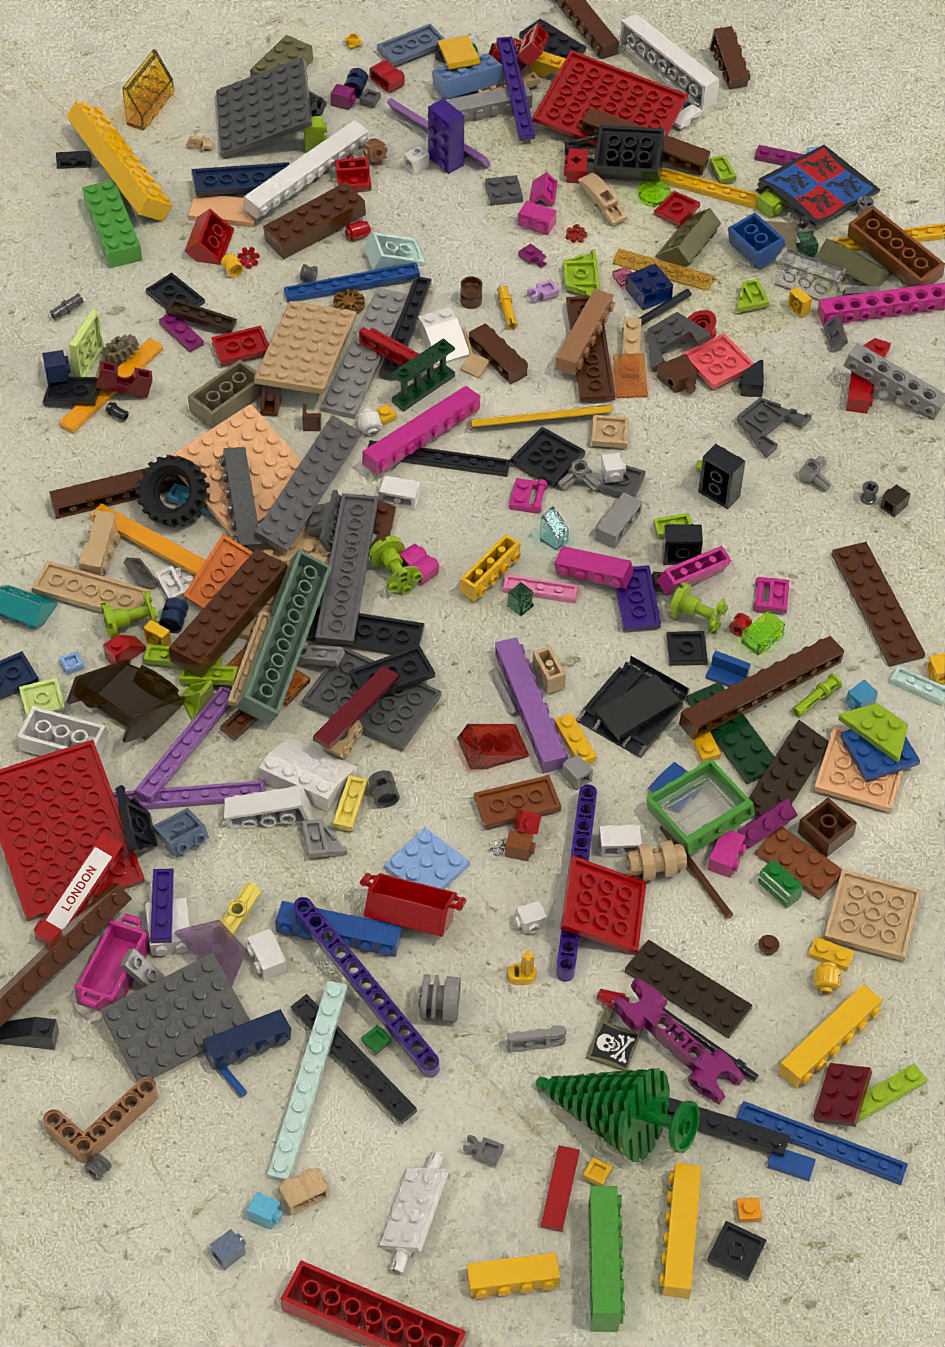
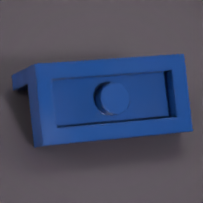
M715 650L706 679L716 683L720 681L722 685L729 687L749 676L751 663Z

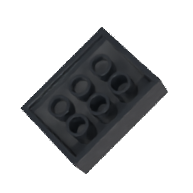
M600 125L593 165L594 174L604 179L660 182L665 129Z

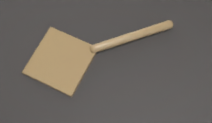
M463 327V333L470 354L460 370L479 378L490 360L473 353L466 328Z

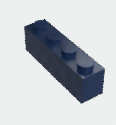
M279 1009L204 1038L202 1050L213 1070L226 1068L238 1060L243 1061L256 1053L266 1052L269 1048L276 1045H284L291 1040V1027L282 1010Z

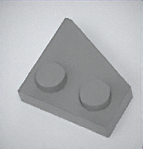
M322 819L302 821L301 827L308 858L343 856L347 854V848L340 845L336 840L337 836L328 829Z

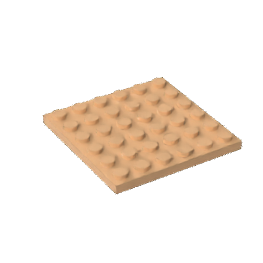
M249 404L172 454V456L177 455L191 460L194 464L201 467L200 470L207 476L205 481L210 485L207 488L210 498L205 499V504H208L206 508L232 537L234 536V531L230 530V520L232 518L231 515H228L227 511L229 499L225 498L226 482L222 480L224 468L220 466L219 457L223 454V449L246 448L258 524L263 521L302 461L252 404ZM178 475V476L184 481V483L189 487V484H188V482L186 481V479H185L184 477Z

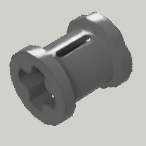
M867 481L862 486L863 493L860 496V500L866 505H872L877 499L876 493L879 490V486L873 481Z

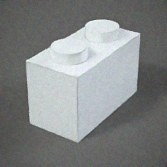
M384 476L379 491L380 501L395 507L415 510L420 496V482Z
M606 825L599 828L601 857H626V853L635 851L636 845L642 844L640 825Z
M271 928L247 937L248 946H246V951L250 958H254V968L257 974L262 975L264 981L287 972L286 959Z

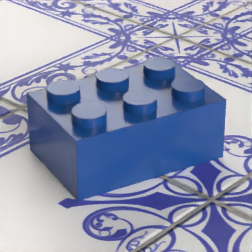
M755 212L728 227L729 243L758 269L786 254L785 239Z

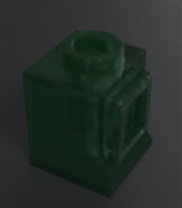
M814 231L801 232L797 235L800 242L796 243V247L801 259L815 257L818 252L819 244L816 237L813 236Z
M520 582L508 592V607L518 615L523 616L534 607L532 602L533 591Z

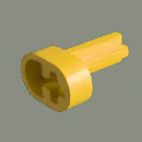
M526 950V954H522V963L513 964L508 968L507 978L511 984L530 985L535 982L537 974L534 967L535 955L530 954V950ZM515 972L519 973V977H515Z

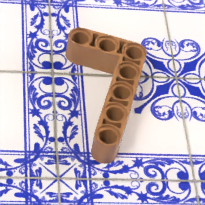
M149 1077L139 1080L84 1132L59 1110H49L43 1117L46 1132L77 1161L81 1163L91 1162L93 1160L92 1156L95 1153L100 1154L157 1100L156 1082ZM147 1089H150V1090H151V1091L148 1092V1093H144V1092H143V1091H145V1090H147ZM130 1104H136L134 1107H127ZM120 1118L119 1121L112 1122L113 1119ZM53 1121H58L57 1124L50 1125ZM98 1133H104L103 1136H96ZM69 1134L73 1135L71 1138H65ZM82 1148H89L84 1152L80 1151Z

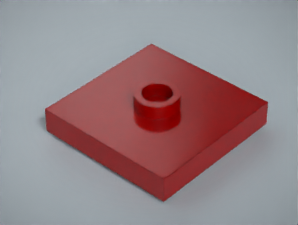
M674 190L654 210V215L681 227L701 205L699 201Z

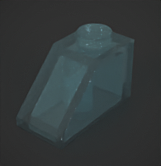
M552 506L541 516L540 541L558 551L562 546H566L569 541V528L557 509Z

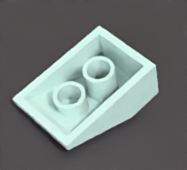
M372 232L364 245L373 270L414 262L417 263V266L425 264L414 238Z

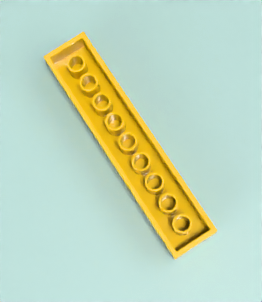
M75 101L66 116L135 211L139 215L163 221L173 207L169 197L162 192V188L156 184L154 177L147 172V168L141 164L139 157L132 152V148L126 144L125 139L117 132L118 129L110 123L111 120L104 115V111L98 106L93 107L86 102Z

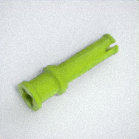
M831 673L827 680L817 684L816 689L792 707V713L800 718L821 699L830 697L835 689L842 687L840 678Z

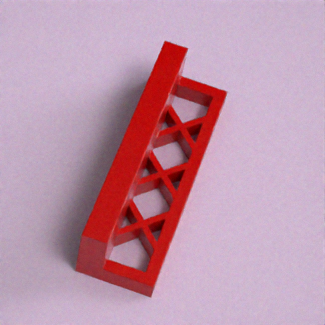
M363 327L359 330L360 344L400 366H403L419 355L416 351L374 328L368 330Z

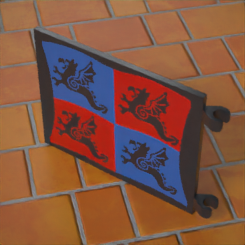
M825 144L759 178L760 182L757 185L759 188L756 189V192L759 194L764 193L767 189L771 190L802 216L800 218L801 223L798 224L801 229H805L810 223L816 227L855 206L859 197H871L880 192L876 185Z

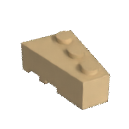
M94 509L93 516L95 521L93 526L89 525L88 532H91L88 542L84 543L79 560V568L82 571L103 576L109 569V560L114 557L115 546L119 544L121 535L118 533L115 513Z

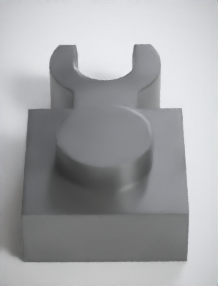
M468 1135L467 1141L473 1143V1145H464L463 1151L467 1154L477 1153L476 1160L496 1167L503 1152L504 1144L485 1137L482 1142H479L475 1136Z

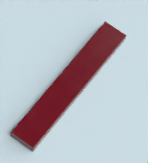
M382 666L313 735V741L330 749L398 680L399 675Z

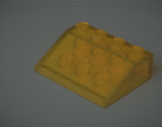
M155 49L150 52L122 87L127 126L143 131L151 124L154 117L159 114L161 108L166 105L168 99L175 92L173 79Z

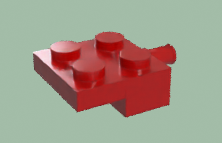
M348 155L347 159L335 160L338 186L347 182L355 191L372 189L368 157L354 158L351 155L350 159V155Z

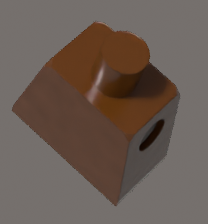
M687 354L658 365L657 378L674 393L685 390L688 394H692L696 390L697 371Z

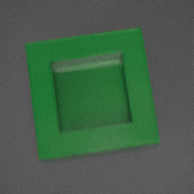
M378 1025L361 1037L362 1042L375 1055L391 1043V1038Z

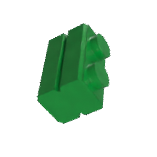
M772 860L760 870L758 883L786 908H789L801 898L804 885L795 880V877L776 860Z

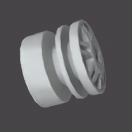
M430 974L424 975L419 993L421 1019H426L428 1010H431V1019L435 1020L439 1010L442 1011L443 1021L457 1022L461 977L447 976L444 985H440L439 975H435L434 984H430Z

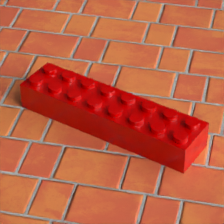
M300 1260L280 1299L283 1311L365 1347H464L466 1343V1331Z

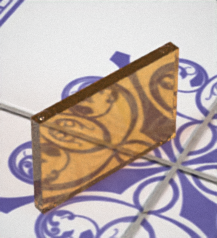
M644 353L613 354L616 398L648 397Z

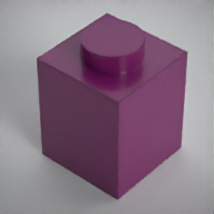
M336 84L330 93L331 106L349 110L356 102V95L352 87Z

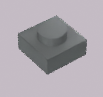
M367 88L360 97V103L375 107L381 99V93Z

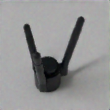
M598 134L564 142L565 155H568L569 148L578 149L594 146L589 143H578L598 138ZM588 158V161L593 162L594 159Z

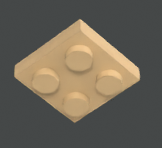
M593 415L591 446L627 448L629 417Z

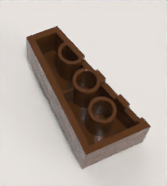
M732 26L715 28L709 49L711 52L714 51L713 58L715 61L718 60L719 70H723L722 76L728 89L747 87L751 76L750 71L746 68V60L741 54V45H738L737 33L734 32Z

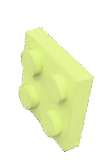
M57 678L19 687L26 716H28L33 706L56 713L66 712Z

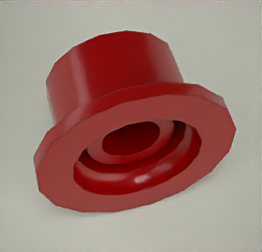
M700 310L688 317V319L710 332L713 338L716 337L717 319L712 311Z

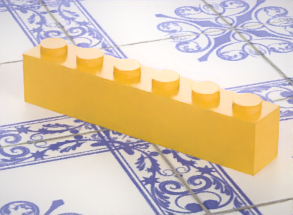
M862 984L780 1063L778 1073L797 1089L802 1084H808L813 1078V1074L817 1070L821 1071L826 1066L827 1060L830 1057L835 1058L839 1054L841 1047L844 1044L848 1045L853 1040L854 1034L858 1030L860 1032L863 1031L868 1025V1021L871 1018L875 1019L880 1014L883 999L866 985Z
M675 1163L674 1171L670 1170L668 1184H673L672 1191L668 1190L667 1204H671L670 1211H666L665 1224H668L669 1228L668 1231H664L663 1245H667V1250L662 1252L661 1266H665V1271L660 1273L659 1287H663L662 1295L690 1298L702 1168L699 1165Z

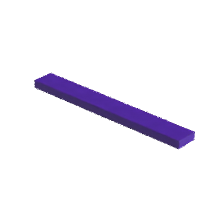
M512 36L499 37L496 39L519 140L535 139V131Z

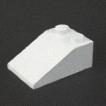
M451 307L418 316V331L428 348L443 338L455 347V351L446 356V363L469 356L470 353L463 333Z

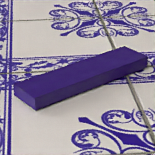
M174 868L153 869L151 943H172Z

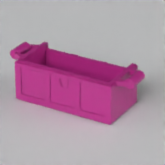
M126 913L119 921L110 920L108 922V928L98 944L78 985L76 984L74 987L77 1004L100 1011L102 1008L126 997L135 980L120 967L128 949L134 948L144 958H146L150 950L148 932L141 930V918ZM123 921L136 925L137 928L123 924Z

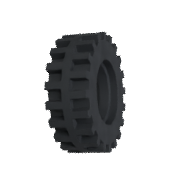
M166 455L165 458L157 457L155 463L150 461L148 463L149 468L141 471L144 475L142 480H137V483L140 484V489H136V494L140 495V499L137 501L139 505L143 506L142 512L147 514L149 519L170 527H183L187 522L193 523L194 517L202 515L200 512L202 507H207L208 504H205V499L210 498V494L207 493V488L210 485L205 481L206 474L193 461L177 455ZM172 475L184 477L190 489L186 502L177 508L165 506L159 494L164 480Z

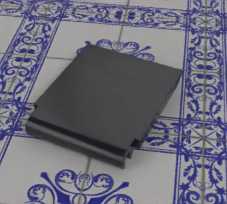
M630 656L629 663L625 662L623 668L618 667L583 708L576 721L635 756L642 758L683 708V701L686 699L690 688L637 658ZM656 674L680 699V703L618 740L595 716V711Z

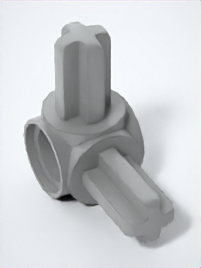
M818 456L816 459H807L798 472L800 479L805 482L814 481L824 491H827L832 484L821 474V468L827 463L826 458Z
M582 459L574 461L572 467L568 470L569 473L558 481V485L562 490H566L575 481L577 483L585 482L593 491L598 490L601 485L592 475V470L588 467L587 462Z

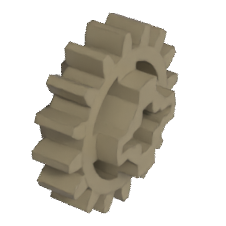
M125 334L122 337L117 336L111 340V343H106L107 347H103L101 353L106 362L112 363L114 361L117 363L119 360L122 362L130 358L131 354H135V351L139 349V343L136 337L131 334L128 336Z

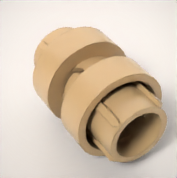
M671 840L659 841L657 848L652 849L649 843L636 845L635 851L626 853V864L629 876H640L641 880L647 881L655 879L656 873L661 872L664 878L677 876L678 870L687 868V857L683 844L673 845Z

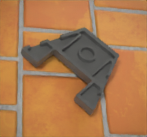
M676 312L647 329L650 367L653 372H656L658 365L666 362L661 353L691 336L694 337L699 346L713 339L710 332L679 312Z
M760 397L737 416V422L764 456L768 457L778 447L776 442L767 437L769 433L785 420L790 421L801 429L811 421L812 415L797 413L796 409H786L781 407V404Z

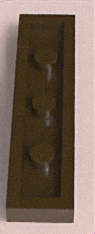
M175 298L171 299L166 309V314L224 333L233 332L237 324L236 318Z

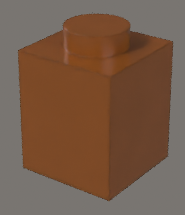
M510 829L505 845V857L528 862L530 854L534 855L536 843L533 842V834Z

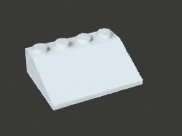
M289 736L268 753L259 766L260 781L264 780L265 784L276 789L302 785L311 804L329 812L344 790L348 776H353L358 767Z

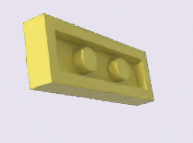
M348 776L333 821V828L353 831L368 785V779Z

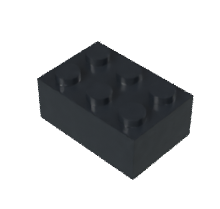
M715 443L703 456L698 492L722 507L729 509L740 498L746 461Z

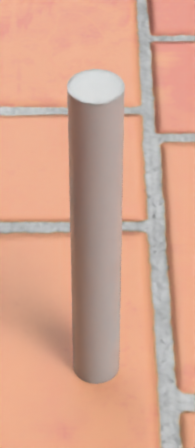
M491 669L492 677L511 715H518L519 712L498 669Z

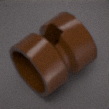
M469 276L461 281L460 303L467 309H475L482 304L483 283L479 278Z

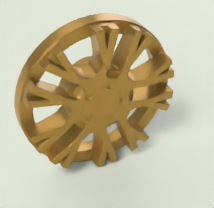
M346 289V291L336 293L333 299V306L342 310L350 309V311H354L353 308H355L356 314H358L365 307V298L363 294L358 293V290L355 291L353 289V291H350V289Z

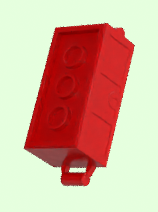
M365 873L360 880L361 886L369 887L364 911L366 918L440 937L444 936L450 926L454 910L461 911L466 904V899L457 896L456 892L382 873L378 875Z

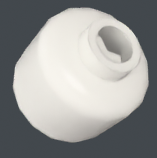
M365 409L360 412L357 422L362 434L368 436L377 435L382 428L379 413L373 409Z

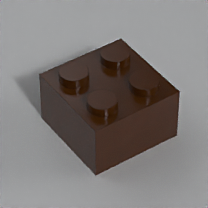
M826 798L800 819L798 833L827 858L854 836L857 822L830 798Z

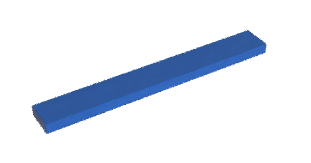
M414 262L284 287L287 303H289L290 301L294 302L333 295L339 291H346V289L353 291V289L359 290L412 280L415 276L420 277L417 263Z
M743 1101L737 1115V1119L790 1135L789 1143L898 1185L902 1183L908 1166L906 1162Z

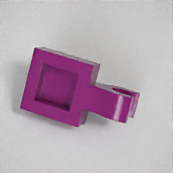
M531 243L518 251V256L529 264L534 262L540 268L547 265L543 261L547 257Z

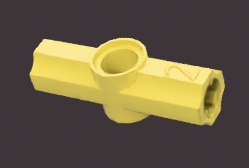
M246 882L236 899L229 903L227 913L214 931V934L224 942L231 941L239 927L247 921L248 913L262 894L261 889L251 882ZM237 910L242 911L240 914H234Z

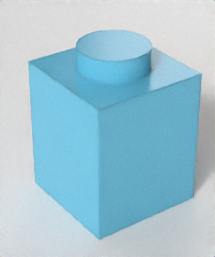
M256 1192L246 1210L248 1220L270 1230L275 1223L278 1224L283 1215L279 1201L259 1192Z

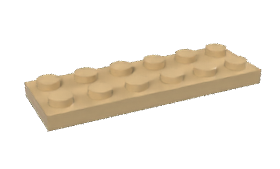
M51 561L45 563L31 588L32 593L102 612L100 603L107 601L112 610L126 607L129 610L145 605L143 592H150L146 588Z

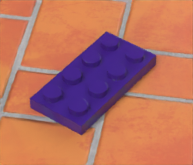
M650 565L632 566L634 572L627 588H615L623 631L661 628Z

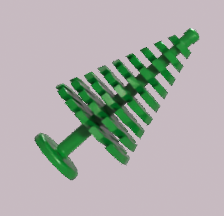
M660 1068L600 1072L598 1074L588 1073L586 1075L583 1073L562 1077L559 1075L551 1076L549 1080L545 1077H538L536 1080L537 1089L545 1091L550 1099L555 1100L560 1107H564L578 1121H582L586 1127L604 1138V1141L612 1145L632 1162H639V1158L643 1160L648 1156V1152L651 1153L655 1147V1138L659 1140L663 1127L669 1129V1144L673 1151L677 1153L686 1152L696 1137L700 1121L699 1106L696 1102L684 1101L678 1106L673 1116L667 1115L670 1088L667 1075L663 1070L660 1071Z

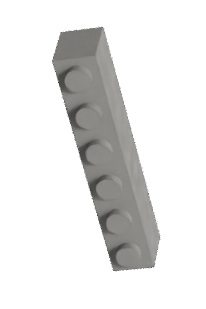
M525 83L524 88L529 108H532L533 95ZM507 87L446 100L465 115L464 122L512 112Z

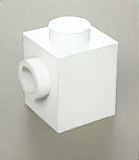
M419 145L404 153V167L414 175L429 167V153Z
M619 453L601 455V470L605 483L623 481L626 465L625 462H622Z
M540 901L517 908L514 921L518 929L521 928L523 935L534 934L547 927V916Z

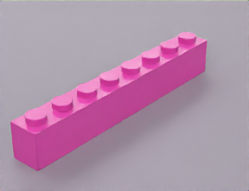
M464 386L363 450L362 465L376 475L386 471L389 467L414 453L420 447L425 446L434 438L439 437L448 429L476 413L480 409L481 396L469 387Z

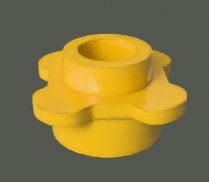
M351 33L344 39L349 48H355L363 44L356 33Z

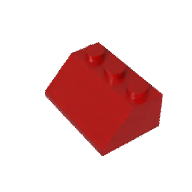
M208 209L197 217L185 252L197 262L221 265V260L227 252L234 228L213 210Z

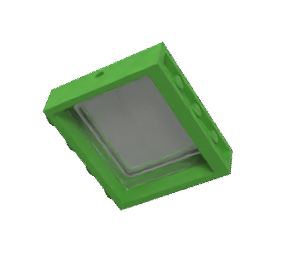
M712 759L699 764L698 767L684 773L678 779L667 783L663 788L652 792L646 797L649 812L678 844H683L688 855H691L755 816L754 803Z

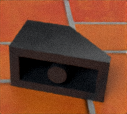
M759 360L742 372V379L738 378V389H741V396L762 397L764 387L763 360Z

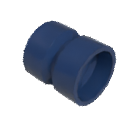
M352 68L347 75L344 85L354 88L356 98H359L367 84L368 75L360 68Z
M179 598L166 599L158 622L159 625L170 630V633L181 632L188 613V604Z

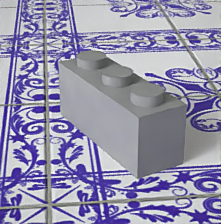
M623 492L620 498L615 499L613 507L606 511L604 519L597 523L595 527L596 540L615 549L640 516L643 501Z

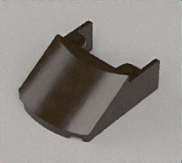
M128 659L76 676L66 701L69 705L82 701L89 708L97 707L125 726L126 731L122 739L125 743L140 737L146 741L185 701V697H180L178 694L179 689L165 677L146 666L141 665L140 668L130 664L131 660Z

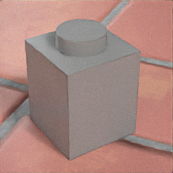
M577 754L573 758L565 760L562 767V776L576 790H579L583 785L592 781L593 769Z

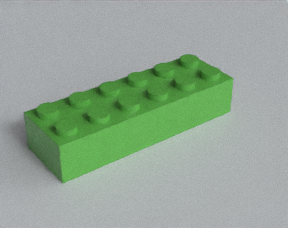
M111 180L82 187L84 203L109 268L142 261L140 243L115 182Z
M590 1186L588 1217L591 1332H618L619 1324H623V1315H625V1301L623 1300L624 1279H622V1271L624 1269L622 1257L623 1236H621L622 1215H620L622 1195L617 1194V1186Z

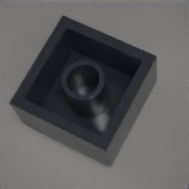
M664 525L662 542L663 565H677L701 555L703 545L702 525Z

